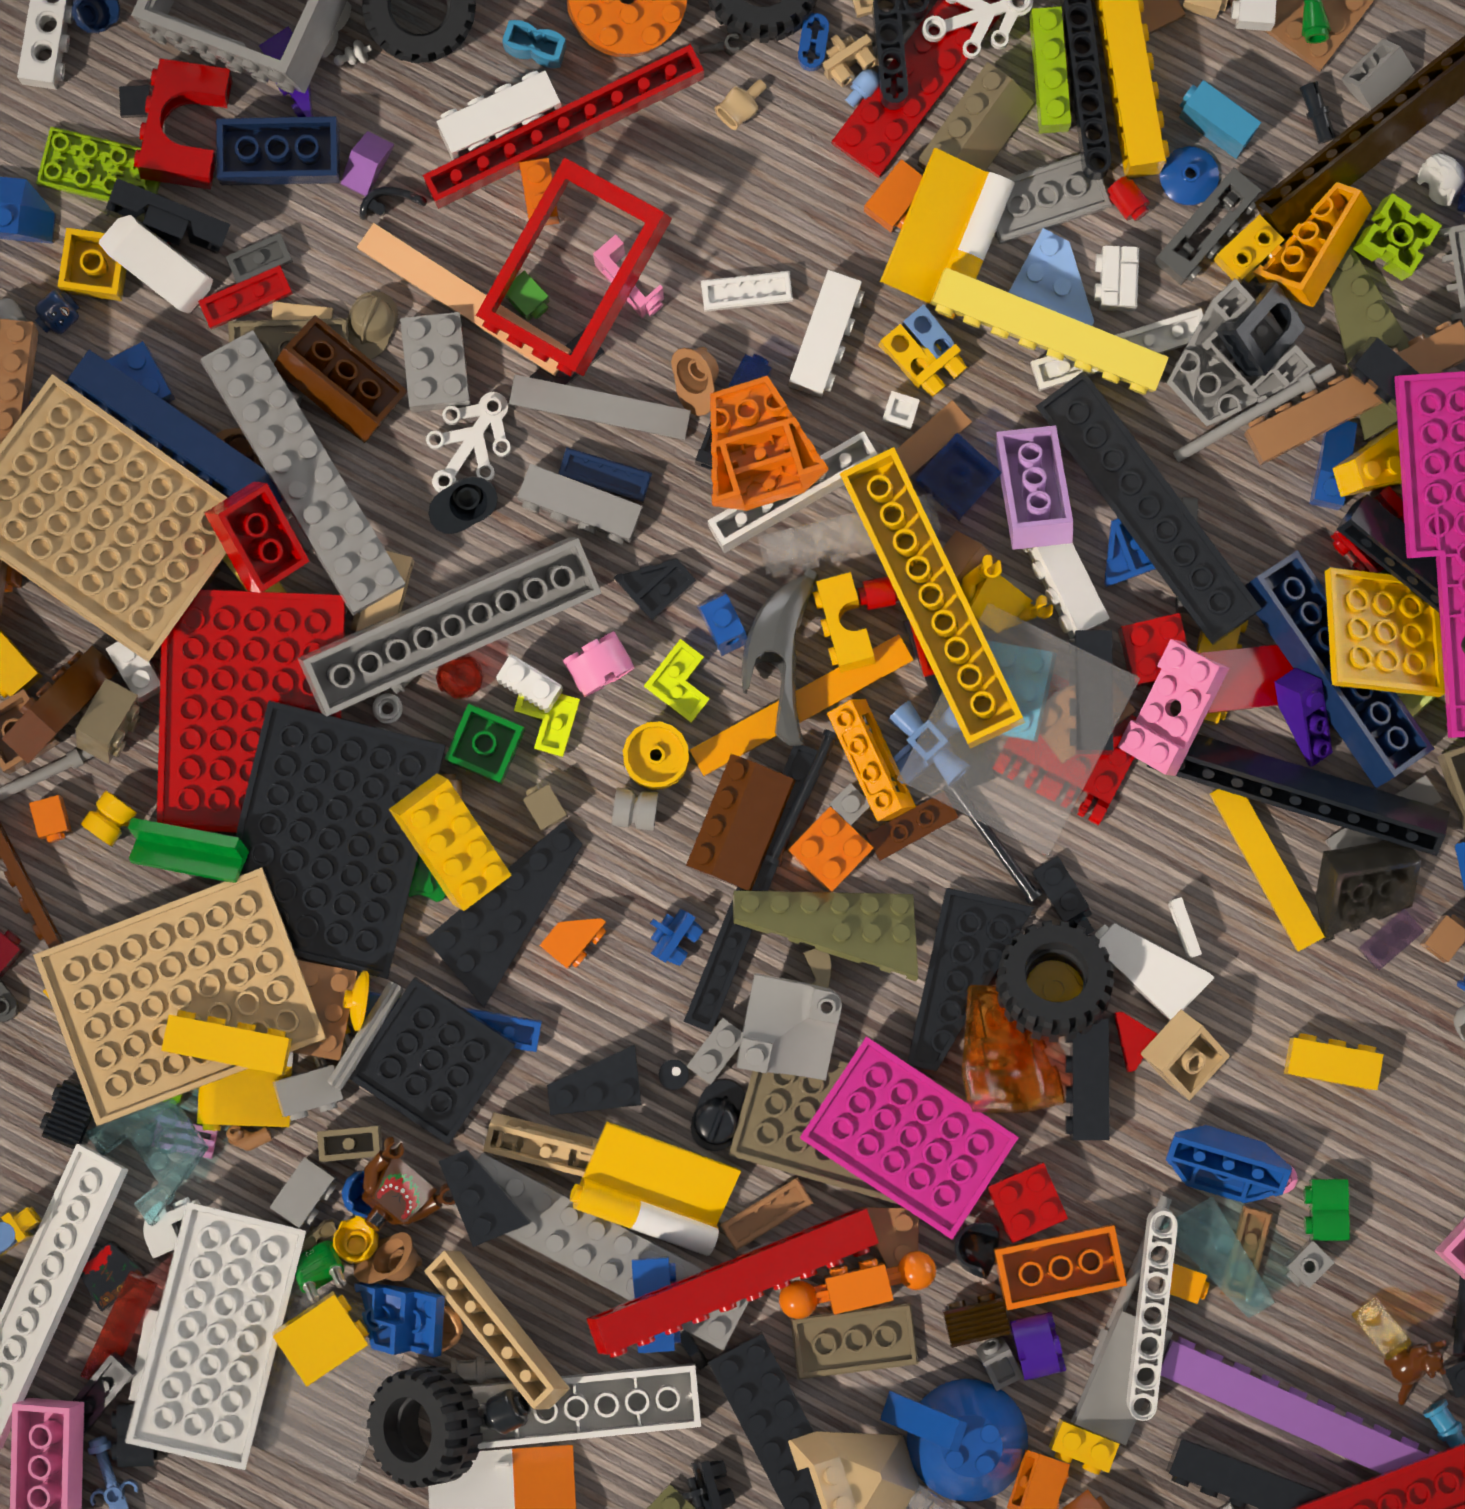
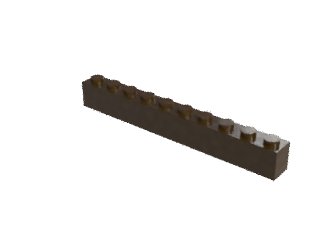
M1465 35L1255 202L1260 215L1283 239L1292 233L1291 231L1298 223L1302 224L1312 214L1310 210L1336 182L1351 186L1465 95Z

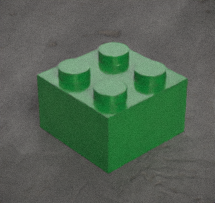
M468 704L445 756V760L448 763L502 785L524 735L525 728Z

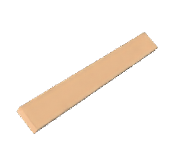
M375 223L372 224L357 246L358 250L454 312H460L462 317L554 376L559 371L556 369L558 362L549 358L546 363L531 354L533 348L524 344L521 349L507 341L506 339L509 336L507 333L500 330L496 335L482 327L484 320L475 315L487 295ZM500 304L496 314L565 353H571L569 348Z

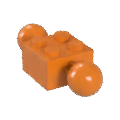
M921 1251L907 1253L902 1257L898 1266L887 1269L883 1262L878 1263L876 1258L866 1259L858 1262V1268L848 1270L846 1265L830 1268V1274L824 1276L825 1284L812 1286L804 1280L791 1281V1285L782 1288L779 1295V1304L782 1311L794 1319H803L810 1316L815 1311L817 1304L829 1301L834 1315L893 1301L891 1286L903 1284L912 1290H922L929 1287L936 1277V1265L928 1254Z

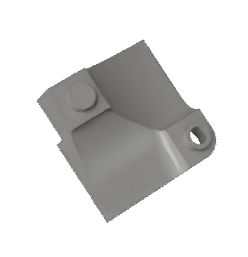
M754 973L736 1063L737 1068L766 1074L767 1072L789 1074L826 1081L836 1029L842 1009L839 995L835 991L822 986ZM823 1002H830L832 1008L829 1011H823L821 1004Z

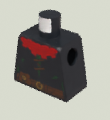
M110 1241L102 1248L97 1242L95 1243L80 1277L96 1305L103 1312L136 1286L150 1272L116 1242Z

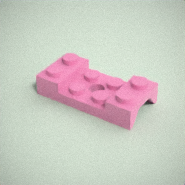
M1170 639L1158 663L1161 671L1136 721L1130 720L1117 747L1165 775L1176 776L1229 668L1191 650L1182 641ZM1178 700L1181 703V712L1174 717L1170 712V706L1173 701Z

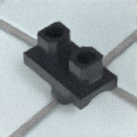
M700 1460L691 1463L695 1477L687 1479L690 1490L682 1493L683 1499L692 1498L695 1509L704 1507V1509H726L736 1503L731 1488L718 1491L715 1483L716 1479L727 1476L723 1460Z

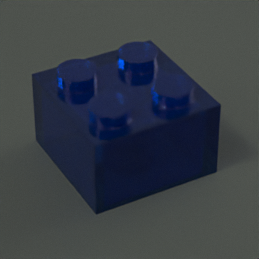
M956 433L922 470L915 482L960 522L1000 478L1002 472L961 435Z

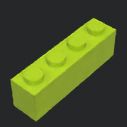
M1062 6L1033 8L1029 16L1039 134L1068 132L1071 126Z

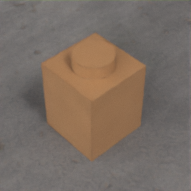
M1453 914L1451 917L1448 915L1441 916L1420 945L1443 963L1449 962L1465 942V922Z

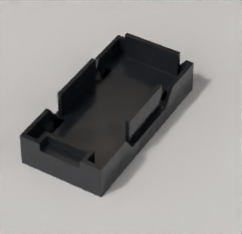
M118 178L105 208L108 210L106 214L108 217L111 211L122 216L132 215L134 218L146 212L142 224L161 239L179 246L187 229L189 243L218 254L230 227L229 223Z

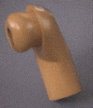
M232 1125L226 1131L229 1143L245 1151H251L273 1140L267 1126L254 1133L238 1125Z

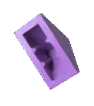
M367 131L351 150L341 185L366 196L373 188L394 144Z

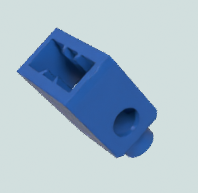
M723 592L697 605L721 656L745 645L747 639L746 632L726 593Z

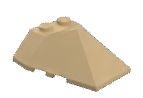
M816 1431L788 1441L797 1470L809 1468L822 1509H905L922 1495L903 1435Z

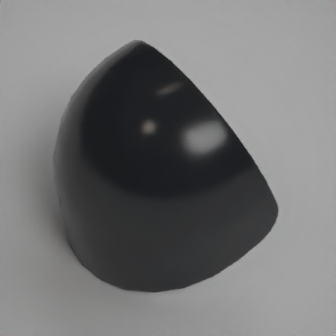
M977 1222L966 1226L960 1231L955 1240L954 1250L956 1259L964 1270L984 1279L988 1278L995 1262L993 1248H998L999 1228L991 1223Z

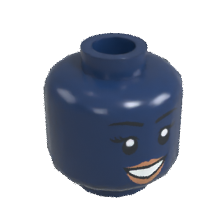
M52 290L36 304L35 312L38 317L35 321L46 333L52 330L55 334H62L78 320L79 314L77 310L80 307L66 291L63 290L60 293L57 290Z

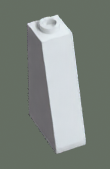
M1115 923L1110 927L1104 924L1094 934L1100 940L1099 948L1106 947L1110 954L1108 962L1113 963V968L1168 1021L1180 1009L1184 1010L1214 979L1209 972Z

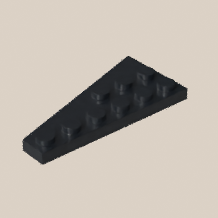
M563 821L507 868L512 876L465 911L459 909L426 938L428 943L484 1008L583 845Z
M945 888L907 1064L932 1071L938 1070L974 1007L998 970L1003 950L1007 944H1011L1012 937L1020 932L1035 907Z

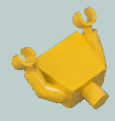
M985 555L982 562L962 578L961 588L981 630L985 626L999 634L1037 616L1046 619L1053 614L1052 604L1042 607L1047 604V597L1043 595L1036 598L1035 605L1030 604L1033 600L1000 575L1002 572L1001 561L997 560L993 564L991 555Z

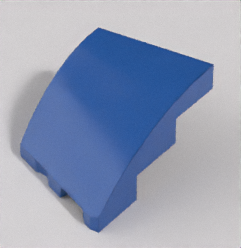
M355 1283V1292L361 1294L365 1311L362 1312V1316L370 1334L368 1338L372 1349L392 1355L410 1351L432 1358L442 1355L445 1296L399 1286Z

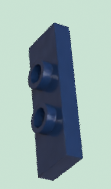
M567 447L558 472L559 475L596 489L644 503L652 477L650 472Z

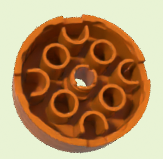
M567 0L568 13L578 34L596 50L615 57L642 56L662 46L678 28L687 5V0H634L631 4H624L620 0Z

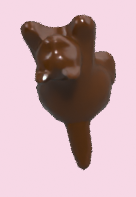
M1446 1340L1423 1345L1422 1343L1415 1344L1404 1349L1386 1353L1384 1364L1389 1368L1392 1377L1402 1383L1398 1393V1403L1400 1405L1406 1403L1414 1383L1422 1379L1426 1373L1430 1378H1434L1436 1372L1442 1375L1446 1374L1443 1366V1356L1439 1352L1440 1349L1447 1345Z

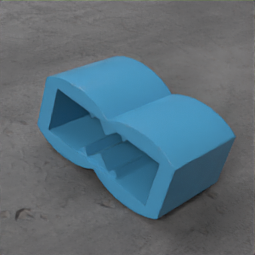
M510 20L508 22L502 39L504 50L509 55L519 59H533L539 65L547 68H560L567 49L566 39L561 34L548 29L537 30L531 24L520 20Z

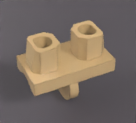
M867 34L857 41H854L851 35L844 40H841L838 35H834L831 37L834 46L826 51L829 59L822 63L825 69L824 75L827 79H834L843 88L855 79L849 67L858 62L863 70L872 69L877 65V58L873 51L872 40Z

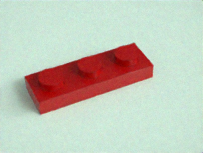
M278 265L203 298L198 302L212 330L228 323V321H233L288 297L293 293L281 266Z

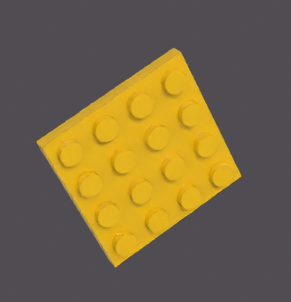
M1332 567L1325 571L1332 685L1433 697L1444 695L1445 684L1440 613L1393 575Z

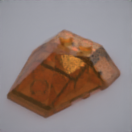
M969 986L962 1077L967 1102L972 1111L1024 1113L1066 1103L1060 1073L1056 1065L1051 1066L1044 1051L1047 1048L1044 1039L1037 1040L1031 1038V1031L1026 1030L1025 1033H1022L1016 1029L1017 1022L1015 1020L1013 1022L1008 1021L1004 1015L1005 1008L999 1006L996 986Z

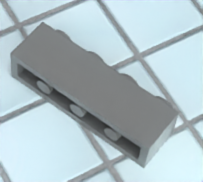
M533 464L529 465L517 496L518 501L523 503L522 508L534 513H538L539 510L551 513L549 518L557 522L566 524L567 520L579 524L578 529L590 534H594L595 531L607 534L605 539L622 545L623 541L631 543L643 511V506Z

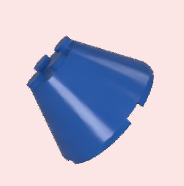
M977 1379L952 1380L939 1385L923 1397L920 1403L967 1422L958 1452L948 1450L907 1432L909 1456L915 1472L923 1483L943 1497L962 1502L988 1499L1006 1489L1017 1477L1025 1450H1028L1027 1425L1021 1410L1014 1400L1003 1390L996 1391L993 1384Z

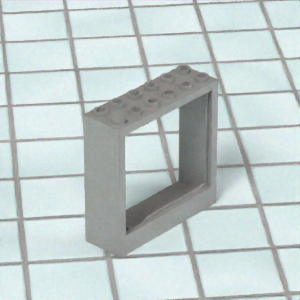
M138 0L131 16L140 23L138 27L150 33L149 38L162 45H165L166 42L175 44L174 47L183 53L190 55L194 51L199 53L202 59L212 64L220 61L225 63V67L233 72L242 74L244 70L252 73L251 77L262 83L267 84L268 80L277 83L276 86L288 93H293L296 90L305 94L347 0H308L281 60L246 48L244 43L168 15L175 0Z

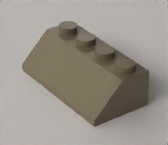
M987 62L920 155L917 166L925 170L933 149L938 148L986 171L1034 102L1011 77Z

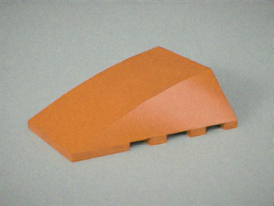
M768 376L710 393L713 506L748 511L804 493L829 470Z

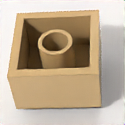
M1182 1009L1140 1053L1172 1088L1189 1101L1230 1057L1204 1026Z

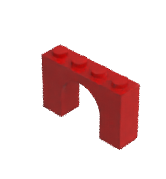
M159 59L158 69L153 68L151 74V86H154L152 96L148 95L146 98L145 113H148L147 122H142L139 138L143 140L141 150L137 149L134 156V167L138 168L140 179L211 190L217 163L214 150L179 145L171 141L164 134L163 126L166 118L173 110L186 104L228 108L233 83L230 69Z

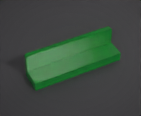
M132 818L128 829L136 838L129 856V861L133 864L236 883L249 853L238 837Z

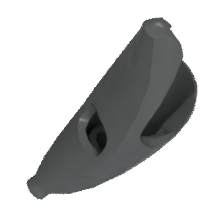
M810 568L805 570L803 576L789 581L772 593L758 610L749 629L742 657V688L745 694H747L750 687L753 669L756 664L768 662L779 669L781 684L775 734L790 746L804 744L796 708L795 635L801 627L806 607L818 574Z

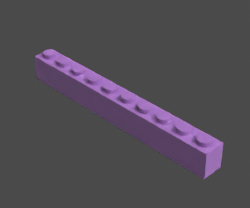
M1179 1337L1177 1342L1170 1339L1164 1353L1161 1376L1378 1473L1383 1474L1438 1453L1433 1449H1430L1429 1454L1418 1450L1419 1443L1402 1436L1401 1441L1389 1437L1392 1431L1377 1424H1374L1373 1429L1362 1425L1363 1418L1348 1411L1345 1416L1334 1412L1336 1406L1321 1399H1318L1317 1404L1306 1400L1307 1393L1294 1387H1290L1289 1392L1278 1387L1280 1381L1265 1374L1262 1375L1261 1379L1250 1375L1251 1368L1235 1362L1233 1367L1222 1362L1224 1356L1207 1349L1205 1354L1194 1350L1195 1343Z

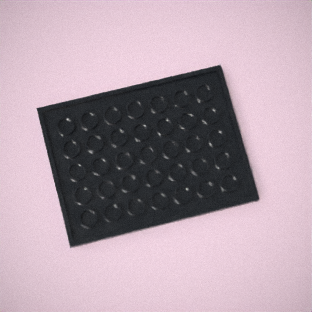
M272 700L268 701L235 837L240 838L249 851L240 876L263 868L297 957L361 973L362 971H368L369 975L384 979L389 978L419 856L389 811V808L435 774H439L446 744L332 715L325 716L320 712Z

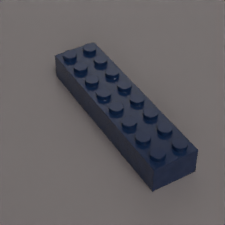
M1298 550L1245 585L1262 609L1256 615L1292 667L1322 679L1327 718L1376 788L1396 777L1435 749L1396 692L1332 685L1326 590Z

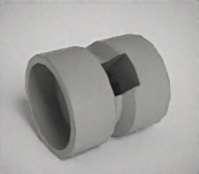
M617 787L612 826L629 827L631 823H635L637 829L654 831L659 793L642 791L638 796L634 790Z

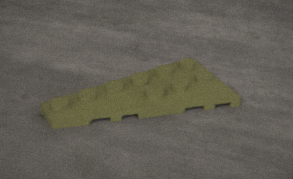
M1350 245L1328 282L1346 365L1370 337H1378L1391 349L1397 348L1399 352L1410 347L1407 343L1409 339ZM1347 365L1348 374L1351 377V373L1354 370ZM1391 402L1388 404L1382 403L1359 415L1364 441L1398 422L1397 407Z
M781 891L733 892L734 924L766 934L774 933L789 938L788 941L797 944L799 942L815 946L816 950L859 964L865 962L880 967L879 970L888 973L893 971L906 975V979L917 982L918 961L913 894Z

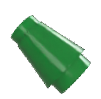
M1304 0L1302 36L1305 37L1307 43L1311 44L1327 41L1331 27L1322 0Z

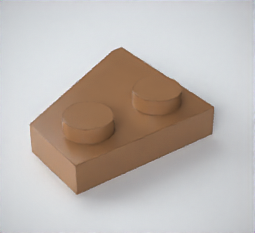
M860 1207V1209L868 1210L879 1242L876 1246L887 1268L898 1266L904 1255L912 1251H918L919 1217L905 1208Z

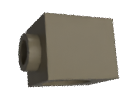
M539 783L525 792L527 797L522 800L542 832L568 817L549 784L543 787Z

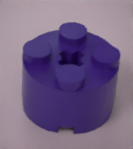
M1052 1312L1037 1314L1010 1322L1024 1381L1066 1371Z

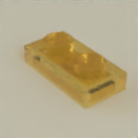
M1376 1297L1351 1314L1354 1321L1387 1361L1412 1344L1407 1334Z

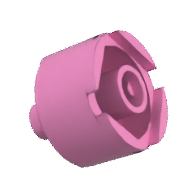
M615 631L605 635L599 641L595 639L583 646V651L580 652V655L576 652L563 660L565 667L584 697L603 689L607 684L615 682L635 668Z

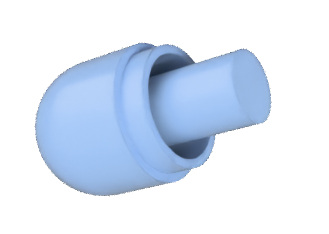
M872 69L860 72L850 86L853 91L845 101L854 108L861 99L866 100L868 97H871L879 87L878 73Z

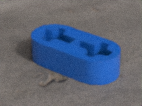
M819 13L810 14L802 25L798 62L806 71L820 69L825 59L829 22L824 15ZM814 21L820 22V27L824 28V30L818 31L817 39H811L812 29L807 28L808 26H813ZM810 45L816 46L815 56L820 57L819 59H814L813 63H807V58L803 57V54L807 55L809 53Z

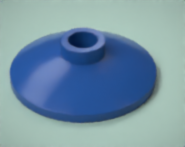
M1191 146L1181 147L1172 151L1167 158V164H1164L1160 173V184L1165 194L1174 202L1188 206L1203 203L1216 189L1219 182L1218 166L1212 156L1200 148ZM1187 169H1193L1196 173V176L1194 178H1188L1185 174V171Z

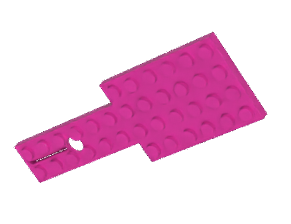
M1465 371L1394 376L1407 558L1436 556L1448 738L1465 737V653L1461 647L1462 640L1465 637Z

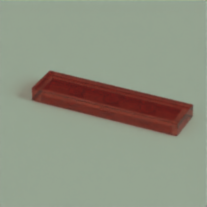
M130 1270L80 1375L81 1377L90 1380L109 1355L115 1351L123 1358L158 1283Z

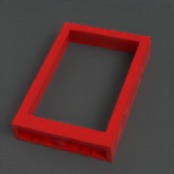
M564 157L475 316L484 320L482 327L496 335L500 330L507 333L509 336L506 340L522 349L524 344L533 348L531 354L547 363L549 358L558 362L556 369L572 377L574 372L584 376L672 218L665 212ZM569 181L645 223L571 355L496 314Z

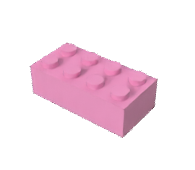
M25 1398L24 1401L12 1404L10 1509H82L84 1402Z

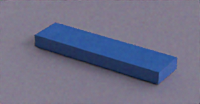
M892 1391L888 1393L880 1420L954 1452L959 1451L967 1427V1422Z

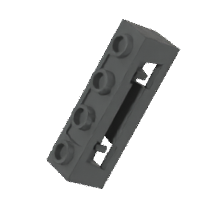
M1234 167L1160 252L1154 263L1180 285L1186 279L1192 282L1203 269L1199 265L1205 257L1211 260L1222 247L1218 243L1225 234L1230 237L1241 225L1237 221L1244 212L1249 215L1255 209V202L1258 200L1257 196L1261 189ZM1227 190L1229 194L1223 199L1221 205L1229 212L1196 250V256L1191 261L1187 260L1194 250L1187 243L1188 240L1220 203L1218 199ZM1237 201L1239 206L1234 211H1231L1230 209ZM1183 241L1185 243L1184 246L1176 253L1174 250Z

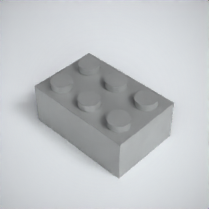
M460 312L400 318L408 401L411 412L441 410L448 406H455L457 408L471 406L463 324Z

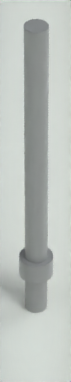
M1330 363L1312 374L1306 373L1298 378V382L1174 451L1173 454L1178 463L1297 395L1303 392L1306 394L1317 388V384L1336 374L1334 367Z
M78 748L66 753V757L1 787L0 801L71 767L76 769L84 765V761L94 756L82 749L78 750Z
M1161 1195L1156 1208L1163 1207L1169 1209L1172 1199ZM1161 1215L1155 1220L1154 1225L1156 1229L1160 1230L1165 1215ZM1145 1234L1126 1277L1127 1286L1122 1287L1105 1329L1101 1328L1097 1340H1099V1343L1090 1362L1095 1365L1117 1310L1126 1311L1140 1278Z

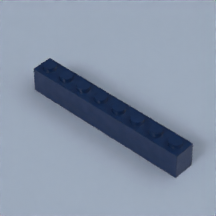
M91 350L86 352L66 382L68 386L227 498L252 482H262L269 485L278 504L283 500L265 469Z

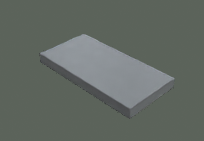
M1080 154L1009 177L1008 179L1015 182V185L995 233L999 244L1042 231L1043 228L1048 229L1111 208L1112 202L1109 199L1104 179L1091 180L1084 175ZM1096 158L1089 161L1093 168L1100 169Z
M1118 1309L1071 1419V1423L1126 1446L1137 1420L1131 1415L1126 1403L1136 1317ZM1168 1330L1165 1332L1163 1356L1173 1334ZM1153 1337L1143 1339L1141 1349L1144 1351L1152 1350L1156 1345V1339ZM1148 1367L1140 1369L1137 1379L1140 1381L1149 1380L1153 1374L1152 1369ZM1139 1398L1135 1401L1134 1409L1136 1411H1141L1146 1398Z

